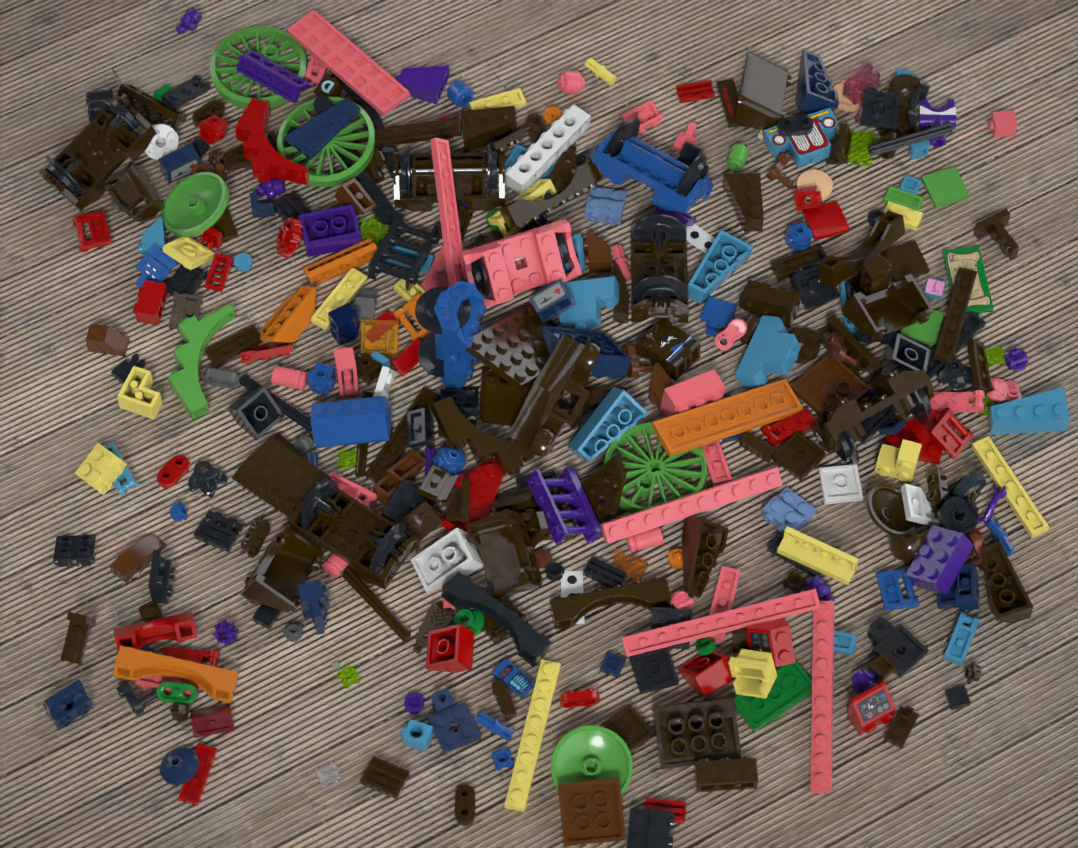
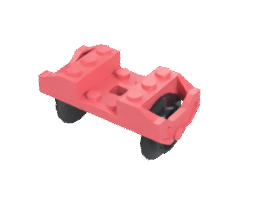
M566 219L553 223L544 222V225L476 248L469 246V250L459 253L464 281L475 284L477 290L487 298L484 299L485 306L497 305L514 299L513 294L543 284L550 286L560 279L564 283L582 274L571 238L570 224ZM569 262L572 270L565 273V264Z

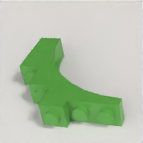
M232 304L220 307L211 315L203 316L200 321L194 315L191 318L183 319L178 324L179 333L186 344H180L173 350L174 359L181 370L174 371L168 377L169 386L192 420L209 412L208 402L199 383L200 361L212 337L224 325L236 318L235 309Z

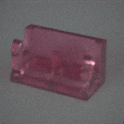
M870 63L844 82L842 94L855 105L861 101L864 89H876L880 86V73L874 74L872 72L873 65Z

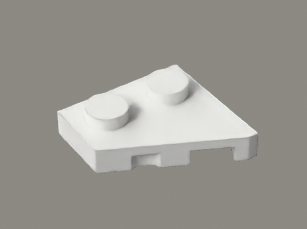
M382 366L373 397L386 396L388 399L389 389L397 373L396 371Z
M904 484L901 487L906 520L931 527L932 525L939 527V519H935L931 513L930 502L926 499L922 488Z

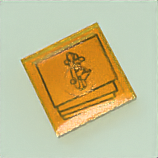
M361 320V355L367 352L371 356L374 351H377L383 356H397L398 320Z

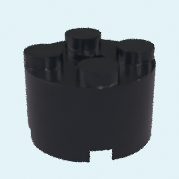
M112 89L86 92L89 122L105 108L101 103V99L107 102L112 100Z

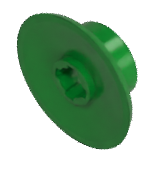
M461 608L454 614L451 626L460 624L474 631L475 637L483 629L485 622L484 614Z

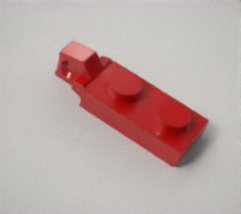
M280 342L240 351L243 364H252L254 360L259 358L260 360L271 359V356L275 355L284 357L294 351L291 342Z

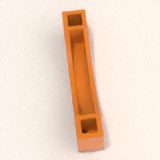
M120 646L114 663L113 677L131 681L150 676L176 677L195 684L205 691L211 699L232 703L239 672L146 652L132 647Z

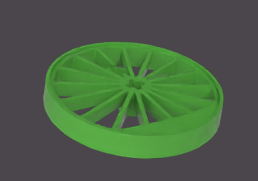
M255 26L238 30L224 38L215 48L210 60V74L220 96L230 104L242 109H246L252 99L248 98V95L255 83L254 80L236 71L237 67L217 68L219 61L237 66L239 60L223 56L222 54L229 50L240 58V55L243 53L232 46L239 41L242 42L247 52L251 51L245 41L247 38L257 37L258 54L288 71L300 70L297 76L304 79L306 72L304 50L288 33L272 27ZM259 37L271 38L268 45L264 46L260 53ZM276 39L284 42L279 48L273 45ZM288 47H291L295 51L282 57H279V55ZM299 57L301 62L300 64H281ZM237 73V74H235V75H232V76L227 77V78H224V79H221V78L217 75V74ZM242 79L234 87H230L228 85L229 83ZM250 81L243 95L237 92ZM257 83L258 98L254 99L269 102L270 109L288 102L287 99L274 94L269 89L268 91L271 96L261 98L260 84Z
M328 97L331 100L332 106L344 99ZM315 99L295 108L283 121L278 132L277 149L278 153L287 159L285 154L298 152L293 146L284 148V136L287 135L291 126L295 128L302 126L296 122L301 116L305 115L308 121L312 119L308 112L314 110L313 102ZM361 107V111L357 114L361 119L341 130L312 160L306 163L305 167H308L309 170L321 155L317 171H308V185L316 187L341 185L358 176L367 167L375 150V132L370 117ZM363 124H366L368 131L346 135ZM369 137L367 145L347 142ZM343 148L363 150L365 152L359 158ZM330 151L344 168V171L334 174ZM336 151L356 163L348 168ZM326 152L331 174L321 173ZM301 154L291 161L297 164L307 157Z
M653 422L638 424L627 429L618 440H614L611 443L604 460L605 464L617 452L638 463L622 462L624 468L635 470L627 472L626 479L639 477L623 487L622 494L637 485V493L633 499L629 501L621 496L619 506L631 514L651 508L655 483L658 484L663 503H666L667 500L661 481L677 499L682 496L668 480L691 491L692 494L704 490L707 481V465L702 448L697 447L688 450L694 453L696 458L673 462L688 451L668 457L667 459L665 458L668 454L665 451L658 460L661 445L658 439L656 458L654 459L647 434H656L652 428ZM643 435L650 459L633 438ZM628 441L642 459L620 447ZM699 463L701 472L679 470L674 468ZM673 475L698 478L700 481L698 486L694 487ZM647 484V485H649L650 487L647 488V489H644V487L641 486V485ZM639 497H649L648 507L639 506L635 502Z

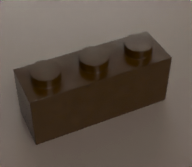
M743 756L739 759L720 758L713 761L701 759L695 762L694 778L696 793L757 789L758 772L756 758Z

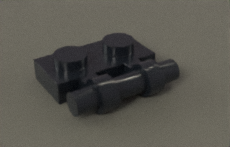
M209 510L206 518L211 519L210 522L202 519L193 534L194 538L229 553L238 538V534L233 531L238 530L242 532L244 524L239 523L237 519L224 517L220 512ZM221 523L223 525H226V528H223L217 524Z

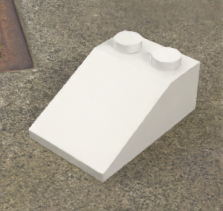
M459 528L454 529L410 559L426 592L444 586L458 571L468 576L483 566L474 544L467 540L466 532Z

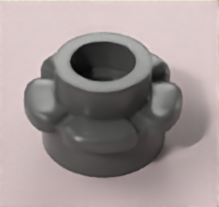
M301 434L295 441V444L300 452L305 453L312 450L313 441L309 436Z
M290 623L284 629L283 634L290 642H297L303 635V628L299 624Z

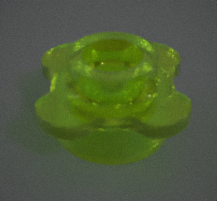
M999 347L987 349L986 354L988 355L987 362L989 365L1005 364V351Z
M340 451L338 453V467L343 469L355 468L357 453L355 451Z
M352 666L344 668L337 674V678L342 681V686L346 689L350 688L352 684H358L361 681L360 676L357 675L355 668Z

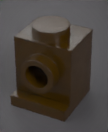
M367 352L363 355L358 354L355 356L357 376L369 385L380 376L381 364L377 363Z

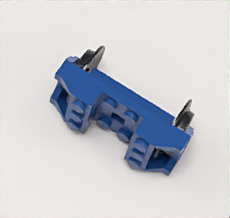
M633 118L629 122H623L617 130H613L597 148L592 163L596 164L603 175L610 179L613 184L622 185L630 179L643 182L650 189H655L656 192L651 203L657 205L661 210L687 213L698 200L702 199L705 201L709 199L713 189V183L707 177L709 167L706 165L707 157L704 154L694 159L690 166L683 164L637 138L640 128L638 118Z
M460 281L451 287L439 286L429 289L420 296L415 307L418 323L425 330L431 332L419 345L417 355L419 363L427 373L435 377H441L443 385L447 389H461V387L466 385L468 378H472L474 363H478L479 360L466 350L472 346V336L485 330L479 327L480 316L483 317L486 311L484 297L477 290L475 284Z

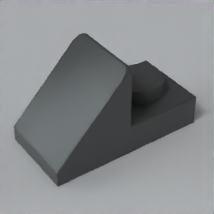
M359 289L358 297H356L354 324H371L374 321L378 298L377 290Z

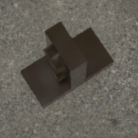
M1004 209L976 223L973 234L979 239L990 233L992 240L998 243L1003 254L1012 260L1017 257L1019 246L1003 227L1008 224L1010 218L1009 211Z
M536 512L526 526L533 549L539 541L554 540L548 528L544 512ZM562 519L565 527L575 526L573 519ZM568 534L564 540L576 539L578 534Z
M68 612L66 619L70 623L60 660L81 665L91 626L95 627L97 619Z

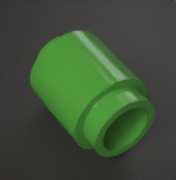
M738 143L731 147L727 159L729 169L741 171L744 168L749 154V149L744 144Z

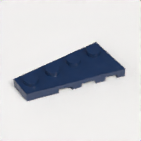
M346 97L284 136V139L312 160L361 111L360 107Z

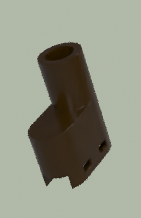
M376 149L366 168L376 184L384 180L380 169L387 164L388 160L382 151L379 152Z

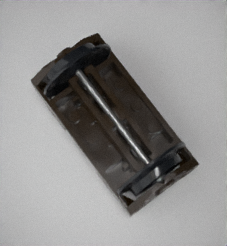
M487 144L488 153H450L456 203H468V211H487L499 206H505L504 153L492 151L490 144ZM408 145L406 152L394 154L395 208H402L412 212H432V203H438L432 154H411L410 145ZM486 172H488V196L491 195L492 189H497V172H499V197H487ZM411 173L413 183V198H411ZM400 174L401 190H407L409 198H400Z

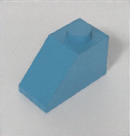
M158 218L141 235L142 243H139L140 254L145 255L153 244L160 250H163L166 244L163 218Z

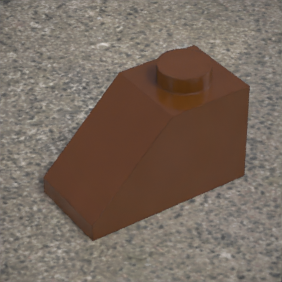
M355 178L341 185L334 196L342 206L353 204L355 213L364 215L377 207L376 203Z
M90 324L86 336L89 352L126 356L130 342L127 337L109 326Z
M657 362L654 365L648 398L660 410L664 389L675 384Z

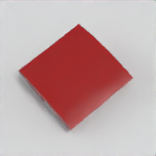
M837 201L820 204L816 208L802 210V216L807 222L808 228L811 229L815 241L850 232L846 218Z

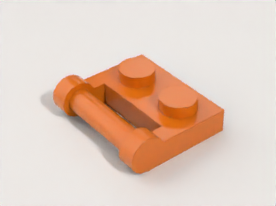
M419 293L402 308L397 309L393 313L395 318L400 320L409 332L412 341L415 338H419L421 341L430 333L418 323L415 315L416 302L421 296ZM408 312H410L421 327L419 332L416 331L405 316Z

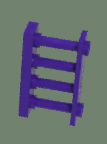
M567 468L559 478L543 479L539 469L533 472L527 482L540 511L544 512L555 544L559 545L568 534H583L587 543H594L602 533V529L574 468ZM547 486H561L564 494L551 495ZM554 502H568L572 510L558 511ZM562 518H576L579 526L565 527Z

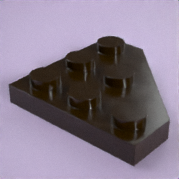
M617 456L611 458L581 483L599 524L617 518L627 474L620 458Z

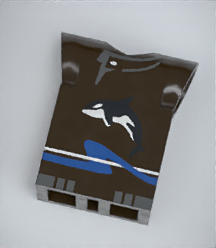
M660 318L652 325L650 331L642 335L633 344L638 357L649 359L653 365L658 362L674 381H677L700 358V342L675 325L673 326L668 318Z

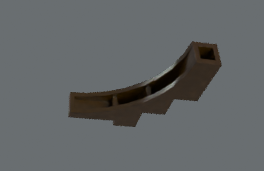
M451 396L433 403L431 411L448 448L459 450L464 448L467 443L476 463H487L495 458L504 477L518 475L524 466L523 461L528 463L537 456L529 450V447L520 442L493 437L477 428L458 410ZM554 442L553 446L551 447L549 453L552 452V449H553V447H554V445H555V442Z

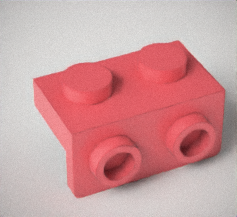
M652 100L620 116L622 122H629L633 118L639 119L640 128L638 135L645 132V128L650 125L653 128L661 124L660 120L665 117L663 113L659 114Z

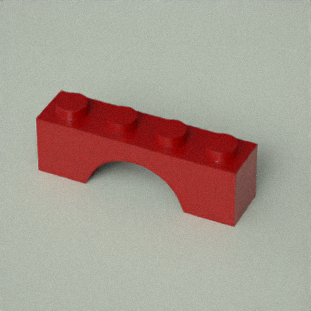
M192 611L113 629L118 652L120 646L140 650L143 646L159 640L181 642L198 638Z

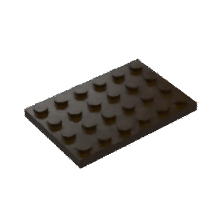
M527 305L472 336V346L467 348L466 351L520 391L535 382L550 357L542 326H559L552 322L551 319L543 323L534 307Z

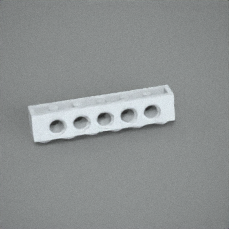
M575 105L570 109H566L562 117L558 121H554L547 132H543L539 140L535 144H531L528 151L521 155L512 167L506 170L505 184L519 194L534 184L560 158L562 153L590 127L591 116Z

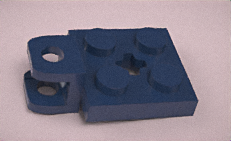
M448 689L432 694L431 705L435 714L428 716L430 726H433V732L444 755L481 740V735L465 701L456 705ZM453 723L460 726L456 733L454 730H449Z

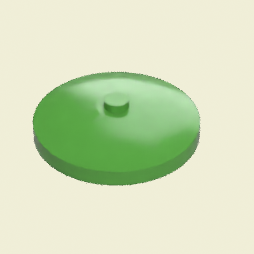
M212 172L196 173L182 180L171 190L165 199V208L162 210L161 216L166 228L172 234L180 237L194 236L210 228L221 217L228 204L229 189L227 184L220 176Z
M601 726L576 728L559 741L552 754L551 776L557 790L558 784L619 778L622 795L631 781L633 762L629 748L619 735Z

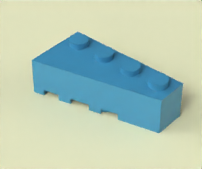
M721 230L688 284V298L699 304L703 303L709 295L750 258L754 247Z
M613 387L567 447L578 458L591 462L607 449L610 443L618 440L627 429L634 427L638 420L645 418L649 413L625 390Z
M1064 387L991 406L988 415L990 435L1066 431L1070 420Z

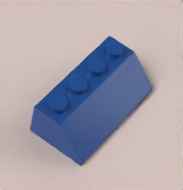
M386 396L312 404L310 421L315 447L324 448L390 441L392 407Z

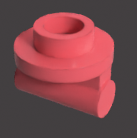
M677 591L671 596L670 605L674 609H686L694 604L692 598L685 591Z

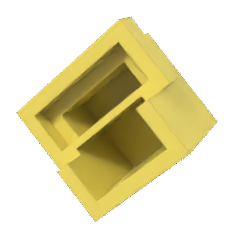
M741 649L738 657H731L728 662L732 677H736L733 682L736 694L766 699L777 677L772 654Z

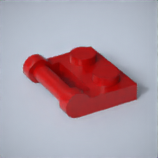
M104 211L76 216L72 219L73 226L76 227L78 235V248L80 252H87L92 248L112 244ZM85 223L89 225L92 240L86 241L83 228Z
M947 407L942 410L940 417L927 433L951 459H956L973 437V433L967 430L952 414L953 411ZM947 420H948V421L952 424V426L961 434V438H960V437L956 434V432L946 423Z

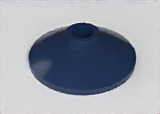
M185 747L170 751L160 764L161 777L171 785H181L190 781L199 768L198 756L193 750Z

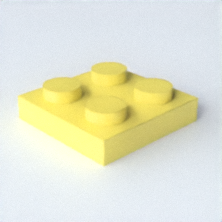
M180 237L165 244L162 250L172 259H175L190 270L212 260L215 254L191 237Z

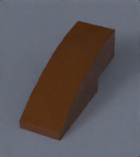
M413 449L387 470L386 476L373 485L372 492L386 506L396 486L402 480L412 482L427 464V460Z
M150 534L123 552L110 565L111 572L127 583L137 572L141 573L152 562L153 550L162 551L167 545L155 535Z

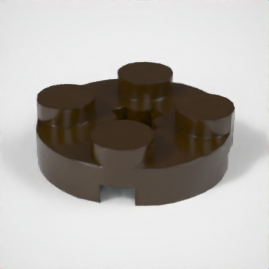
M908 74L893 77L887 91H893L895 94L900 95L899 109L906 107L908 110L916 88L921 85L920 79ZM907 89L910 93L904 96V93L900 90Z
M793 327L788 333L794 334L799 343L806 345V347L800 349L798 358L794 363L805 364L807 361L815 360L819 355L821 346L819 335L806 328Z

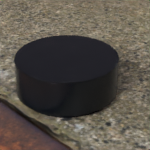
M326 96L316 98L313 102L314 110L317 114L323 113L332 107L331 100Z

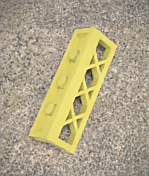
M540 178L512 201L518 199L542 201L548 189L552 195L557 191L551 179ZM500 210L488 218L491 225L499 227L504 238L510 237L519 230L516 227L511 228L509 231L506 230L504 226L505 221Z
M788 526L784 531L783 540L777 549V553L846 585H849L859 561L854 556Z

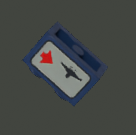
M191 143L158 159L161 173L169 184L190 175L192 167L196 164H201L200 157Z
M562 279L529 297L543 323L576 305Z

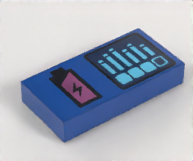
M506 658L492 671L494 677L498 680L503 679L506 687L521 699L535 687V682Z

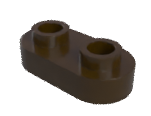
M212 100L196 110L192 115L193 124L199 128L200 120L207 119L214 114L221 118L225 114L224 103L220 100Z
M530 114L526 117L524 126L528 123L536 125L535 127L531 126L532 130L527 132L531 144H535L541 134L547 132L541 116Z
M461 785L455 790V820L461 826H469L475 820V791L469 785ZM463 792H467V793H468L467 796H462L461 794H462ZM467 811L469 814L464 816L461 813Z

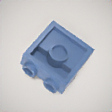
M602 187L590 188L585 208V220L607 223L609 225H621L627 191Z
M788 487L777 497L774 496L762 509L763 519L767 523H772L782 534H784L787 526L800 531L817 513V509Z

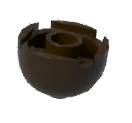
M905 533L890 535L889 546L892 555L897 560L903 561V565H911L915 556L919 554L920 548L924 546L926 535L911 534V536H905Z

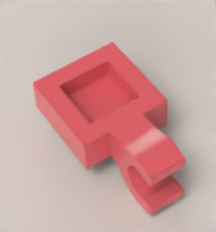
M690 122L686 133L680 131L673 144V150L681 152L686 141L696 144L697 138L694 137L697 131L695 129L697 127L696 123Z

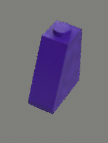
M448 66L403 68L395 80L410 92V97L437 105L450 78V70Z

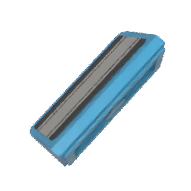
M845 281L839 284L841 309L853 295V289ZM842 313V320L844 322L845 316Z

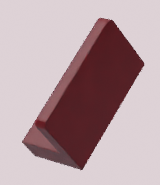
M230 704L190 711L194 738L234 731Z

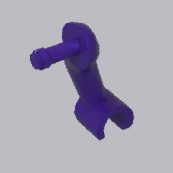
M997 486L994 487L995 493L987 506L984 518L978 517L977 521H984L985 525L991 521L999 498L1007 496L1005 486H1003L1002 491H998Z

